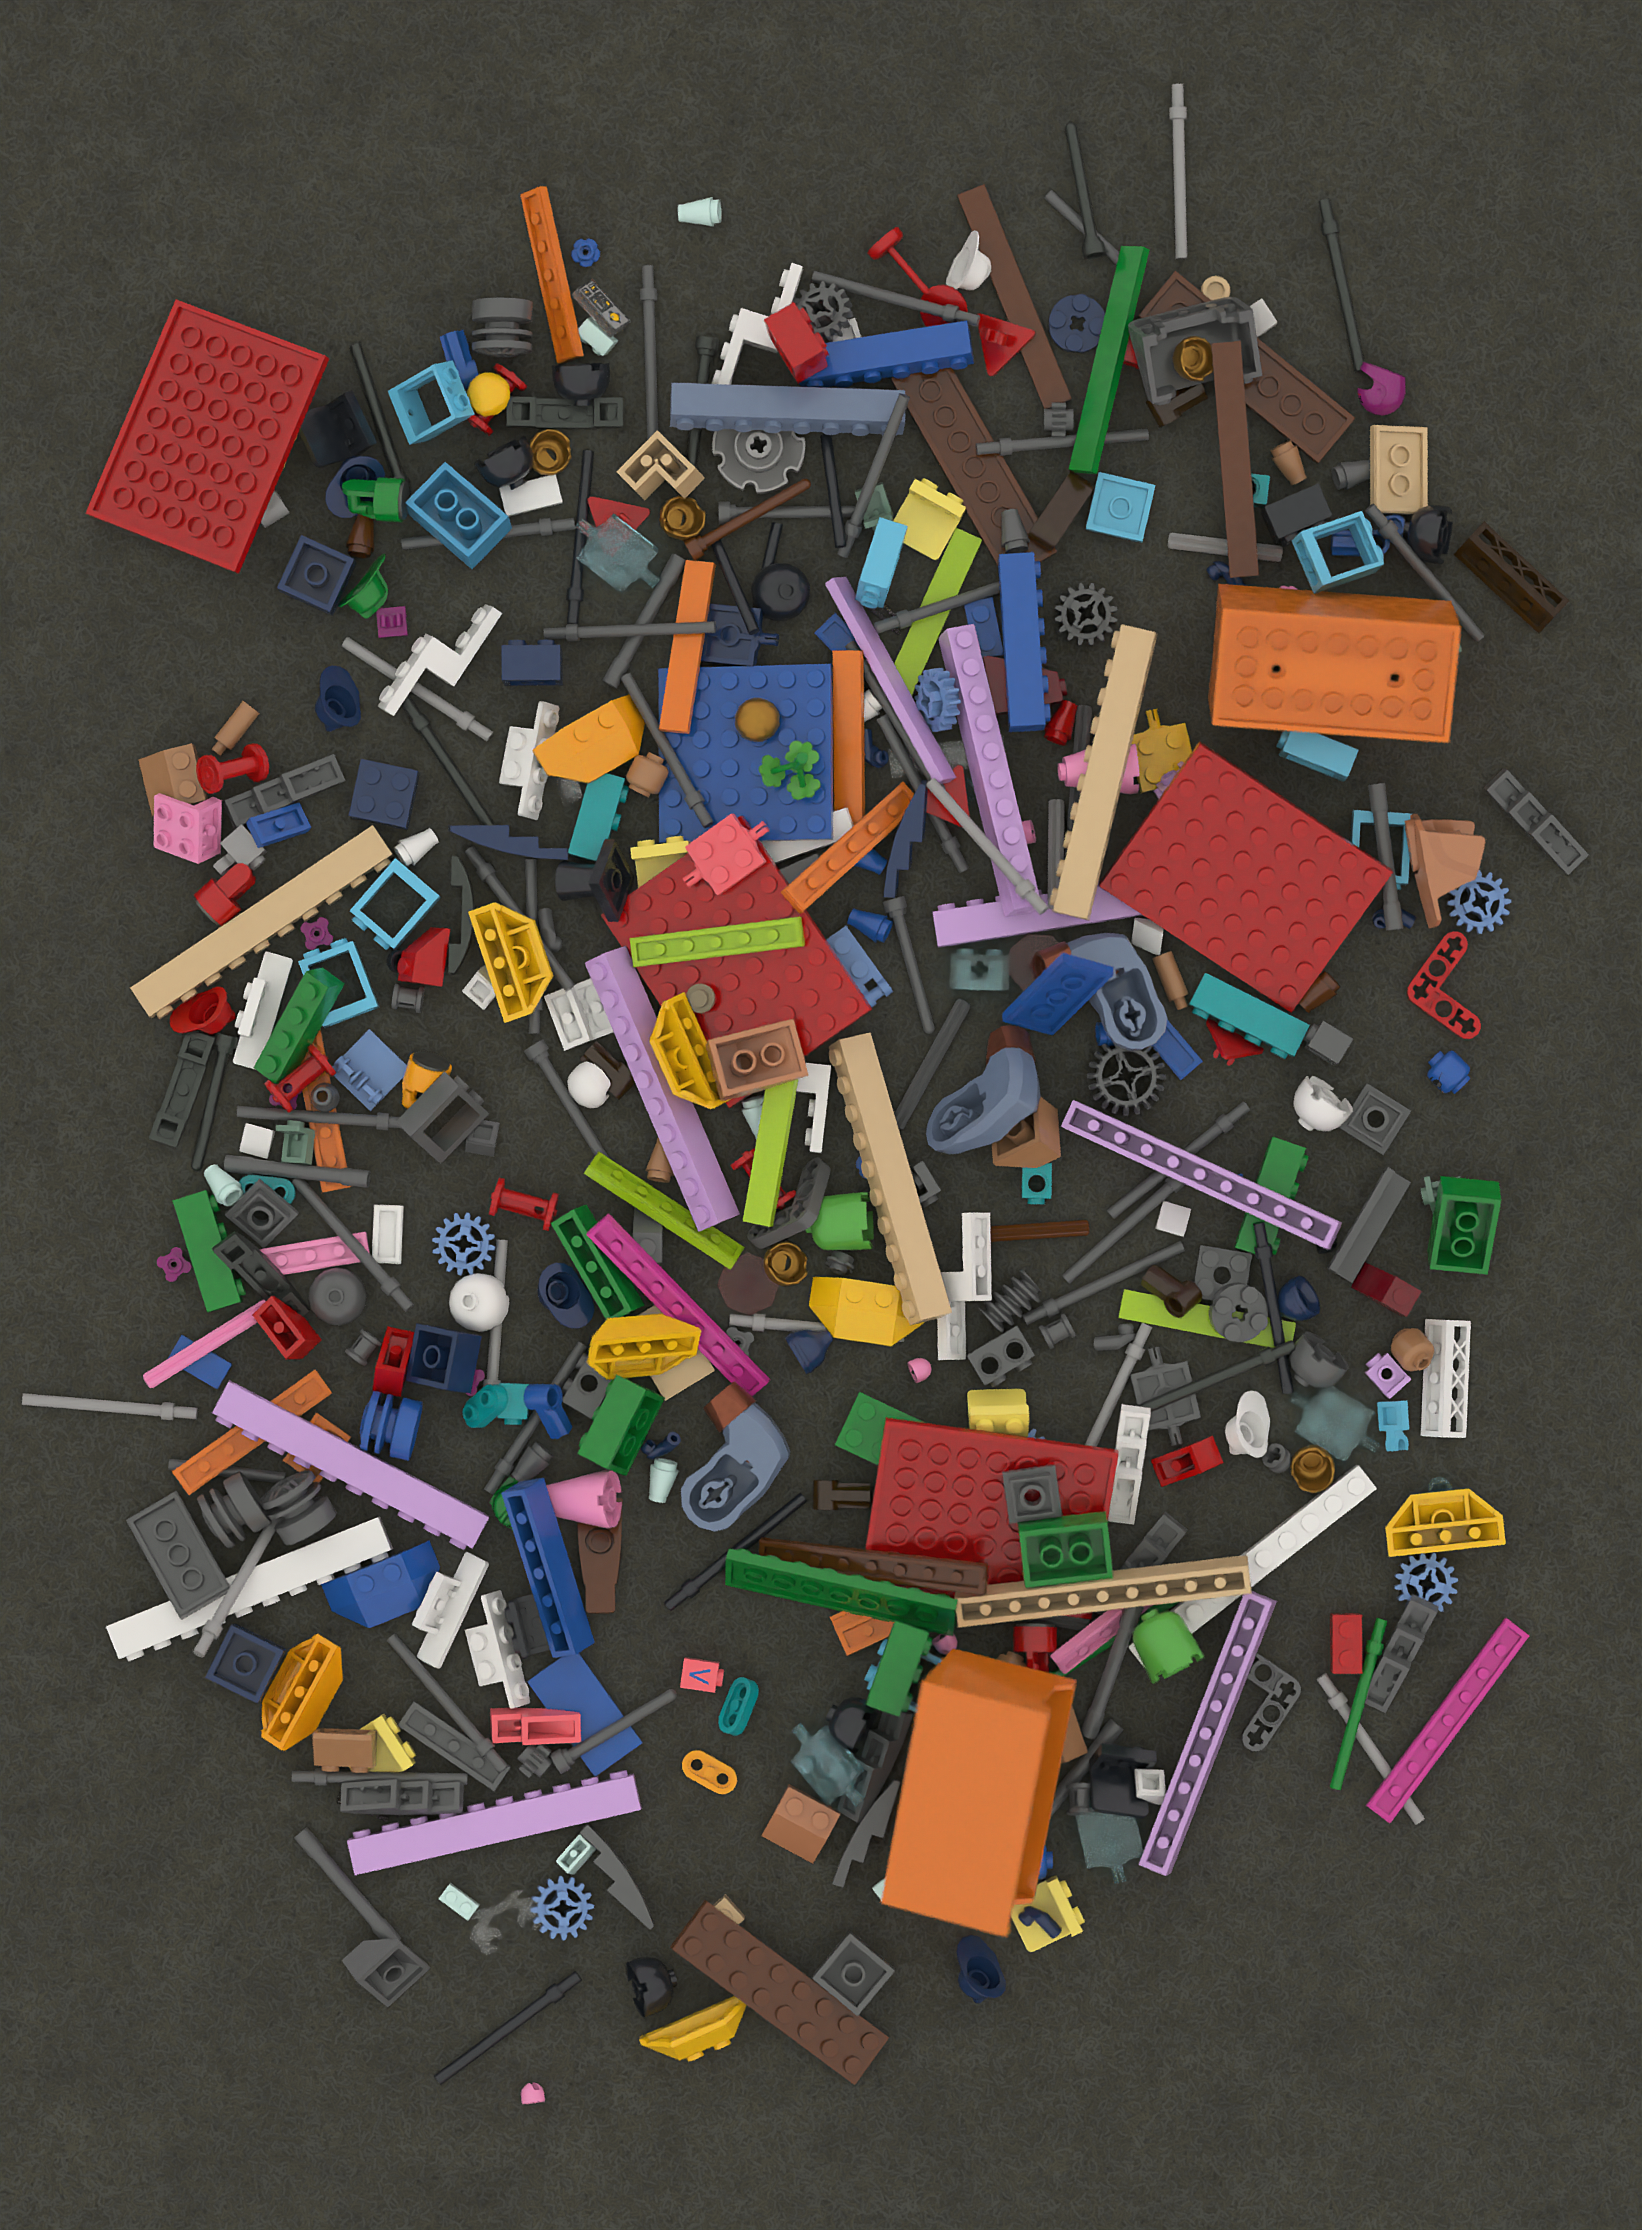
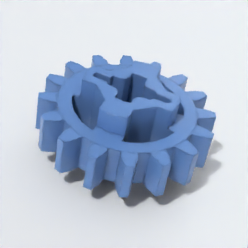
M943 668L924 670L923 675L918 676L920 684L915 685V689L918 691V695L914 696L917 709L921 712L932 732L952 729V725L957 723L955 715H960V711L957 708V704L961 703L958 694L959 688H954L955 678H949L950 672L948 670L943 671Z
M1479 870L1475 880L1458 887L1457 890L1454 889L1448 892L1454 896V900L1447 902L1448 906H1454V910L1449 916H1458L1457 927L1465 923L1466 932L1469 933L1473 927H1476L1477 934H1482L1483 927L1492 932L1494 930L1492 923L1495 922L1500 926L1503 924L1500 916L1509 915L1510 912L1504 909V905L1510 904L1511 900L1504 899V894L1509 889H1501L1499 887L1502 883L1501 878L1494 882L1492 881L1491 872L1484 878ZM1477 883L1486 884L1489 887H1491L1493 891H1484L1480 889L1479 884ZM1466 888L1468 898L1465 903L1460 905L1461 894ZM1475 894L1479 898L1484 897L1486 899V903L1483 904L1484 910H1481L1479 906L1474 907L1472 905V902L1476 900ZM1498 900L1497 911L1492 917L1490 908L1492 903ZM1469 912L1475 914L1481 922L1470 920L1465 914Z
M466 1212L464 1219H461L459 1214L455 1213L453 1222L445 1218L444 1223L446 1227L444 1229L441 1227L436 1228L437 1232L441 1235L440 1238H432L433 1242L439 1244V1248L434 1249L433 1253H441L442 1257L438 1260V1263L443 1264L447 1262L446 1271L450 1272L455 1267L457 1268L458 1275L462 1276L464 1269H467L469 1274L472 1275L474 1274L475 1266L481 1270L484 1269L482 1263L484 1259L487 1261L492 1260L487 1253L488 1250H496L495 1246L489 1245V1240L494 1239L495 1235H487L486 1231L490 1228V1225L485 1224L481 1226L482 1217L478 1216L472 1221L470 1213ZM461 1225L459 1233L453 1237H447L448 1232L452 1228ZM472 1226L480 1232L483 1241H477L471 1234ZM463 1236H467V1241L478 1246L466 1248L463 1253L461 1252V1247L450 1242H457V1240H462ZM445 1247H451L456 1253V1262L448 1256ZM474 1251L482 1252L475 1261L467 1263L468 1256Z
M1433 1552L1429 1558H1426L1425 1554L1421 1553L1417 1560L1412 1555L1408 1556L1410 1564L1407 1566L1400 1563V1567L1404 1571L1402 1574L1395 1573L1394 1577L1400 1579V1584L1394 1585V1589L1402 1591V1594L1397 1599L1399 1601L1406 1599L1408 1603L1411 1597L1407 1590V1584H1409L1416 1590V1596L1428 1601L1429 1596L1436 1592L1442 1593L1437 1600L1430 1603L1439 1606L1438 1610L1440 1612L1444 1611L1442 1603L1451 1604L1452 1601L1448 1597L1449 1594H1457V1590L1451 1587L1452 1583L1458 1582V1578L1450 1577V1573L1455 1570L1454 1567L1445 1568L1444 1565L1447 1559L1443 1557L1437 1562L1436 1553ZM1425 1564L1423 1571L1416 1575L1409 1574L1416 1566ZM1436 1567L1443 1573L1445 1583L1439 1582L1435 1575ZM1429 1574V1581L1433 1582V1587H1427L1423 1593V1587L1419 1585V1580H1425L1426 1575L1428 1576Z
M558 1876L557 1883H553L550 1878L546 1879L548 1887L538 1886L537 1888L541 1893L540 1896L531 1897L532 1900L537 1902V1906L530 1908L531 1912L538 1915L532 1920L533 1923L541 1922L542 1926L539 1931L544 1933L549 1929V1937L552 1939L555 1938L557 1933H560L561 1939L566 1940L567 1933L569 1932L573 1937H577L576 1929L580 1927L586 1930L587 1927L583 1923L584 1920L593 1919L587 1913V1910L593 1909L594 1904L587 1903L586 1901L592 1896L591 1893L581 1892L585 1886L583 1883L575 1887V1879L573 1877H570L567 1883H564L562 1876ZM567 1889L574 1891L580 1901H572L568 1898ZM555 1890L554 1898L549 1903H544L547 1895ZM561 1900H563L566 1905L575 1907L565 1910L564 1915L562 1916L560 1912L553 1909H549L555 1908V1906H559ZM575 1913H580L578 1919L569 1926L570 1918ZM544 1915H553L556 1918L557 1927L549 1924Z

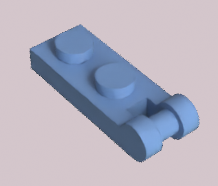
M847 926L826 939L871 1007L876 1005V1000L883 995L887 997L893 993L889 984ZM874 979L877 986L868 992L864 984Z

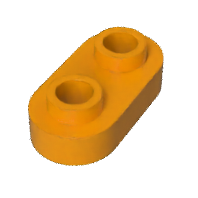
M692 1750L683 1759L682 1769L685 1775L713 1792L727 1794L735 1788L737 1774L731 1766L701 1750ZM694 1759L702 1761L703 1766L700 1770L692 1768L691 1762ZM724 1773L728 1776L726 1784L718 1783L717 1776Z

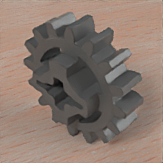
M821 281L819 288H816L811 283L810 291L808 292L801 289V299L793 298V302L798 309L804 308L812 321L813 334L819 332L821 337L827 338L829 342H833L834 334L842 337L841 328L850 327L846 318H852L854 315L850 309L853 305L850 299L847 298L846 292L843 289L839 290L835 283H832L828 288L824 281ZM836 302L839 304V312L835 310L837 308Z
M1079 583L1078 591L1076 592L1069 587L1067 589L1069 597L1067 598L1063 595L1059 597L1063 606H1055V611L1061 613V616L1054 619L1055 623L1063 624L1059 629V633L1067 631L1069 633L1067 641L1070 642L1073 638H1077L1078 646L1082 645L1083 640H1087L1089 646H1093L1094 638H1097L1102 643L1104 641L1102 633L1111 634L1113 630L1108 625L1116 624L1117 619L1111 616L1112 613L1117 611V607L1109 606L1113 597L1108 596L1105 598L1103 596L1105 588L1103 587L1098 592L1094 591V583L1090 584L1089 589H1084L1083 584ZM1080 596H1091L1090 600L1085 602L1074 600ZM1100 603L1105 609V620L1098 614L1097 607ZM1094 604L1091 612L1093 619L1087 618L1078 625L1081 617L1079 610L1085 611ZM1067 609L1074 615L1072 626L1067 621ZM1087 627L1097 629V631L1089 634L1080 633L1083 628Z

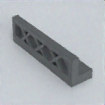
M1389 1167L1383 1170L1327 1266L1328 1270L1353 1283L1409 1187L1410 1181L1399 1176Z

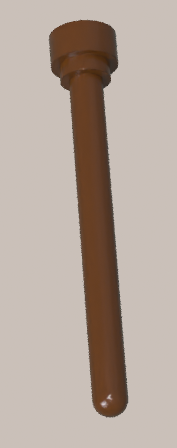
M802 479L701 537L699 534L696 537L693 536L685 539L683 542L695 561L704 556L703 552L708 550V546L808 490L811 487V482L809 479Z

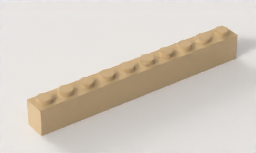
M1122 624L1120 631H1114L1111 648L1116 649L1113 660H1107L1104 676L1109 678L1106 688L1101 687L1097 705L1102 706L1100 716H1094L1091 726V733L1095 734L1093 745H1087L1084 762H1087L1088 766L1086 774H1080L1077 791H1081L1079 803L1074 802L1071 810L1070 819L1074 820L1073 829L1066 832L1063 848L1068 850L1065 860L1060 859L1056 876L1061 877L1058 889L1053 888L1050 898V905L1054 906L1053 912L1090 920L1156 644V632Z
M372 825L133 985L130 989L149 1017L153 1018L156 1015L159 1019L165 1017L174 1010L171 1005L180 999L183 1003L187 1002L198 994L195 989L204 983L207 986H211L222 978L220 972L228 967L231 970L238 968L246 962L244 956L253 950L256 954L265 950L271 945L268 940L277 934L282 938L293 931L295 928L292 924L302 918L304 922L319 913L317 907L325 902L328 905L335 903L343 897L341 891L350 885L353 889L362 885L368 880L365 875L374 869L379 873L387 868L391 863L389 859L394 856Z
M871 1033L839 1039L829 1046V1060L832 1066L835 1067L838 1077L837 1087L844 1097L846 1104L845 1115L847 1120L851 1122L854 1132L853 1142L856 1149L860 1152L862 1173L867 1178L870 1187V1201L876 1208L878 1228L881 1234L884 1235L887 1245L886 1256L892 1263L895 1273L894 1283L900 1291L903 1300V1314L908 1319L910 1326L942 1318L952 1313Z
M1248 1555L1114 1570L1113 1578L1028 1588H1025L1024 1581L987 1585V1592L984 1595L955 1591L954 1599L958 1600L956 1608L958 1627L1251 1594V1579Z

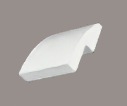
M591 978L575 984L567 992L561 989L544 996L564 1051L614 1032Z

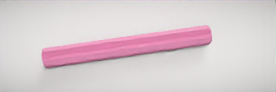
M261 1300L143 1375V1379L148 1387L154 1388L258 1323L252 1314L266 1301Z

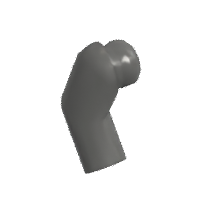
M549 908L540 909L538 911L541 939L550 951L558 952L562 947V939L555 934L552 910Z
M1120 1324L1118 1326L1119 1335L1095 1337V1350H1118L1133 1341L1136 1335L1133 1331V1324Z

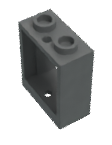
M445 1071L396 1121L413 1140L440 1164L489 1115L481 1106L485 1101L473 1089L468 1093L467 1090L470 1087L458 1075L453 1079ZM458 1095L467 1102L433 1138L424 1132Z

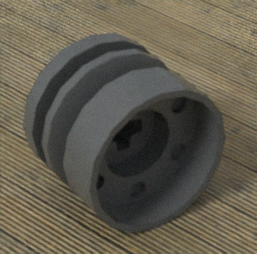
M482 298L473 300L472 321L485 325V328L472 331L473 338L484 340L473 342L472 352L496 358H511L532 353V344L521 341L531 339L532 332L519 329V325L532 322L533 302L519 298Z
M304 1470L284 1478L268 1490L259 1500V1504L264 1510L269 1509L266 1515L270 1520L282 1517L274 1528L285 1545L297 1543L313 1535L330 1523L337 1514L326 1495L313 1498L320 1491L321 1485L318 1482H313L315 1476L311 1470Z
M241 1471L223 1481L227 1492L225 1496L212 1487L210 1494L214 1500L213 1503L204 1493L197 1497L205 1522L212 1533L228 1549L236 1546L231 1534L232 1532L240 1541L246 1539L242 1528L243 1525L246 1524L253 1532L257 1533L272 1523V1520L266 1515L267 1509L264 1510L261 1507L258 1494Z

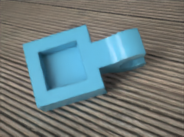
M1407 1400L1377 1402L1379 1431H1386L1385 1445L1387 1452L1408 1450V1439L1403 1433V1430H1409Z

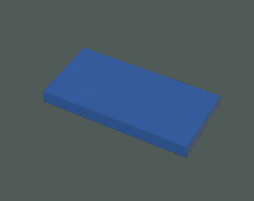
M1062 953L1002 1013L1003 1022L1053 1036L1114 975L1113 966Z
M580 1653L560 1657L527 1681L546 1709L580 1712L581 1742L624 1717ZM632 1726L580 1757L594 1777H596L643 1742ZM581 1742L571 1743V1744H572V1746L574 1747V1746H576L577 1744H579V1743H581Z

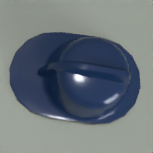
M354 456L346 459L327 487L325 501L328 509L334 515L341 518L356 516L357 514L351 513L348 509L347 495L342 492V484L351 479L377 481L378 477H385L383 466L376 459L369 456ZM374 497L360 498L361 501H371Z
M332 665L325 668L321 673L320 696L315 703L317 717L325 724V729L328 732L344 726L353 727L361 720L358 688L346 669Z
M565 1263L548 1265L542 1271L539 1278V1301L545 1308L550 1310L554 1318L561 1325L572 1329L586 1326L592 1320L594 1314V1302L590 1293L572 1267Z
M972 1935L963 1937L957 1946V1957L961 1967L958 1983L961 1990L972 1998L975 2003H981L986 1998L1000 1997L1006 1990V1981L995 1953L980 1937Z

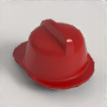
M215 987L198 993L192 999L182 1003L173 1010L170 1017V1027L177 1033L200 1030L208 1034H215L221 1031L227 1023L235 1020L236 1014L227 1001L225 989L223 987Z

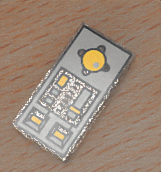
M593 279L577 288L572 294V297L610 338L625 329L631 322Z

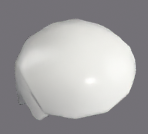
M587 1061L580 1063L569 1075L567 1080L569 1094L579 1105L587 1108H598L608 1099L609 1094L606 1095V1092L611 1085L610 1080L604 1071L595 1064Z

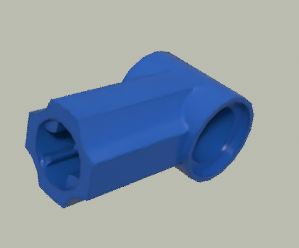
M463 330L446 333L440 337L446 361L454 362L463 387L467 389L470 382L479 374L475 360H472L466 335Z
M1349 530L1332 534L1331 556L1361 557ZM1372 530V536L1381 539L1383 542L1382 552L1384 555L1389 548L1390 540L1384 539L1377 530Z
M529 1384L524 1391L525 1406L530 1410H536L551 1439H559L561 1436L568 1434L573 1427L561 1405L563 1400L561 1388L556 1384Z

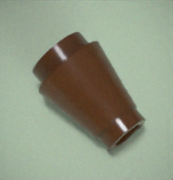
M357 514L346 543L348 555L363 559L370 558L371 552H374V519Z
M1324 970L1316 978L1299 1004L1310 1013L1336 996V991L1341 986Z

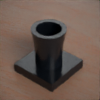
M604 839L595 864L561 861L556 870L555 885L557 894L562 901L595 897L607 921L619 922L635 877L616 840Z

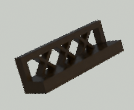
M1483 522L1454 553L1464 565L1537 633H1540L1569 602L1558 589L1486 522ZM1482 533L1491 541V545H1487L1479 535ZM1503 556H1507L1513 565L1506 563L1503 560ZM1524 576H1528L1533 581L1534 585H1530L1525 580ZM1545 595L1550 596L1558 605L1554 607L1546 600Z

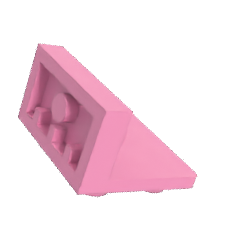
M160 793L155 795L154 847L197 864L220 854L222 800L211 797L193 806Z

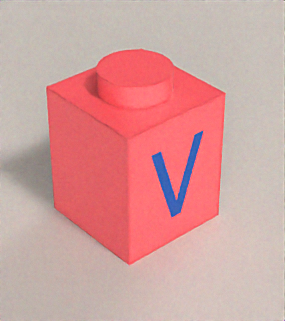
M685 1657L680 1688L715 1693L716 1686L722 1687L724 1669H719L720 1662Z

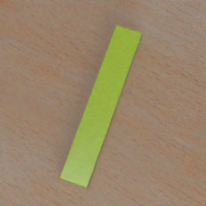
M958 528L955 529L920 607L958 595L982 539ZM951 609L912 623L894 663L911 696L915 690V685L919 681L918 676L922 675Z
M802 917L630 938L633 967L801 947L805 946Z
M798 1079L765 1089L743 1222L773 1227Z
M599 1151L584 1172L585 1175L730 1270L745 1248L713 1226L698 1232L689 1210Z
M1126 1289L1123 1291L1118 1318L1224 1338L1213 1329L1210 1323V1306L1197 1304L1186 1315L1176 1318L1167 1311L1164 1301L1156 1295ZM1235 1311L1232 1313V1317H1237L1240 1320L1243 1318L1244 1313ZM1267 1317L1268 1324L1266 1328L1256 1337L1244 1343L1274 1348L1269 1317ZM1282 1320L1285 1343L1290 1340L1293 1341L1296 1323Z

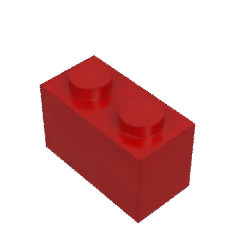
M1330 1613V1672L1332 1674H1362V1615L1360 1613Z

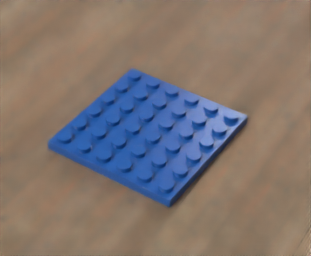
M833 665L700 667L690 733L664 732L694 788L696 791L701 792L705 800L703 804L714 823L707 828H703L694 810L689 809L684 800L686 795L659 749V757L664 759L662 765L667 767L669 771L659 792V843H666V838L683 836L684 841L692 842L730 814H735L737 818L744 816L751 828L764 821L766 823L765 827H768L770 831L759 838L760 841L833 840ZM658 668L659 725L668 668ZM762 698L768 700L775 705L779 712V727L774 736L765 741L753 742L741 737L735 727V714L739 706L748 699ZM795 740L802 742V744L804 742L812 743V749L819 753V760L813 764L812 770L809 772L803 770L804 775L812 774L814 779L820 781L821 787L814 791L813 797H806L800 800L793 799L791 793L786 788L791 783V777L797 775L796 772H793L791 769L786 770V776L781 780V786L777 788L765 786L759 772V766L762 765V757L765 755L778 758L781 765L790 763L785 759V754L790 751L789 746Z

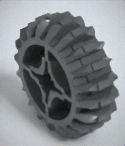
M1103 1044L1102 1047L1106 1054L1103 1056L1098 1051L1094 1053V1056L1100 1060L1099 1064L1089 1062V1067L1097 1070L1096 1073L1087 1074L1088 1079H1096V1083L1089 1085L1088 1088L1089 1090L1098 1088L1100 1091L1093 1099L1096 1101L1103 1096L1106 1099L1101 1105L1103 1109L1108 1107L1109 1103L1114 1104L1112 1114L1118 1112L1119 1106L1123 1107V1116H1128L1129 1107H1133L1136 1115L1140 1114L1138 1105L1141 1103L1146 1110L1150 1109L1151 1106L1147 1099L1150 1098L1155 1102L1159 1100V1097L1153 1093L1154 1089L1157 1091L1164 1090L1162 1085L1156 1084L1157 1080L1166 1079L1164 1074L1157 1075V1070L1165 1067L1164 1063L1155 1065L1153 1062L1160 1056L1159 1053H1154L1150 1057L1147 1053L1151 1050V1045L1144 1048V1050L1129 1051L1115 1044L1114 1049L1111 1050L1109 1045ZM1124 1052L1140 1056L1148 1066L1140 1068L1131 1067L1127 1059H1125ZM1115 1055L1118 1065L1117 1073L1102 1079V1072L1106 1062ZM1121 1062H1123L1124 1068L1128 1072L1136 1073L1141 1071L1140 1074L1134 1076V1079H1130L1133 1081L1130 1084L1132 1091H1130L1125 1081L1117 1080L1112 1082L1113 1079L1118 1078V1074H1122L1120 1072L1123 1069ZM1150 1074L1151 1079L1147 1091L1140 1098H1137L1136 1080ZM1113 1085L1122 1086L1128 1095L1129 1101L1116 1099L1108 1093L1106 1087Z

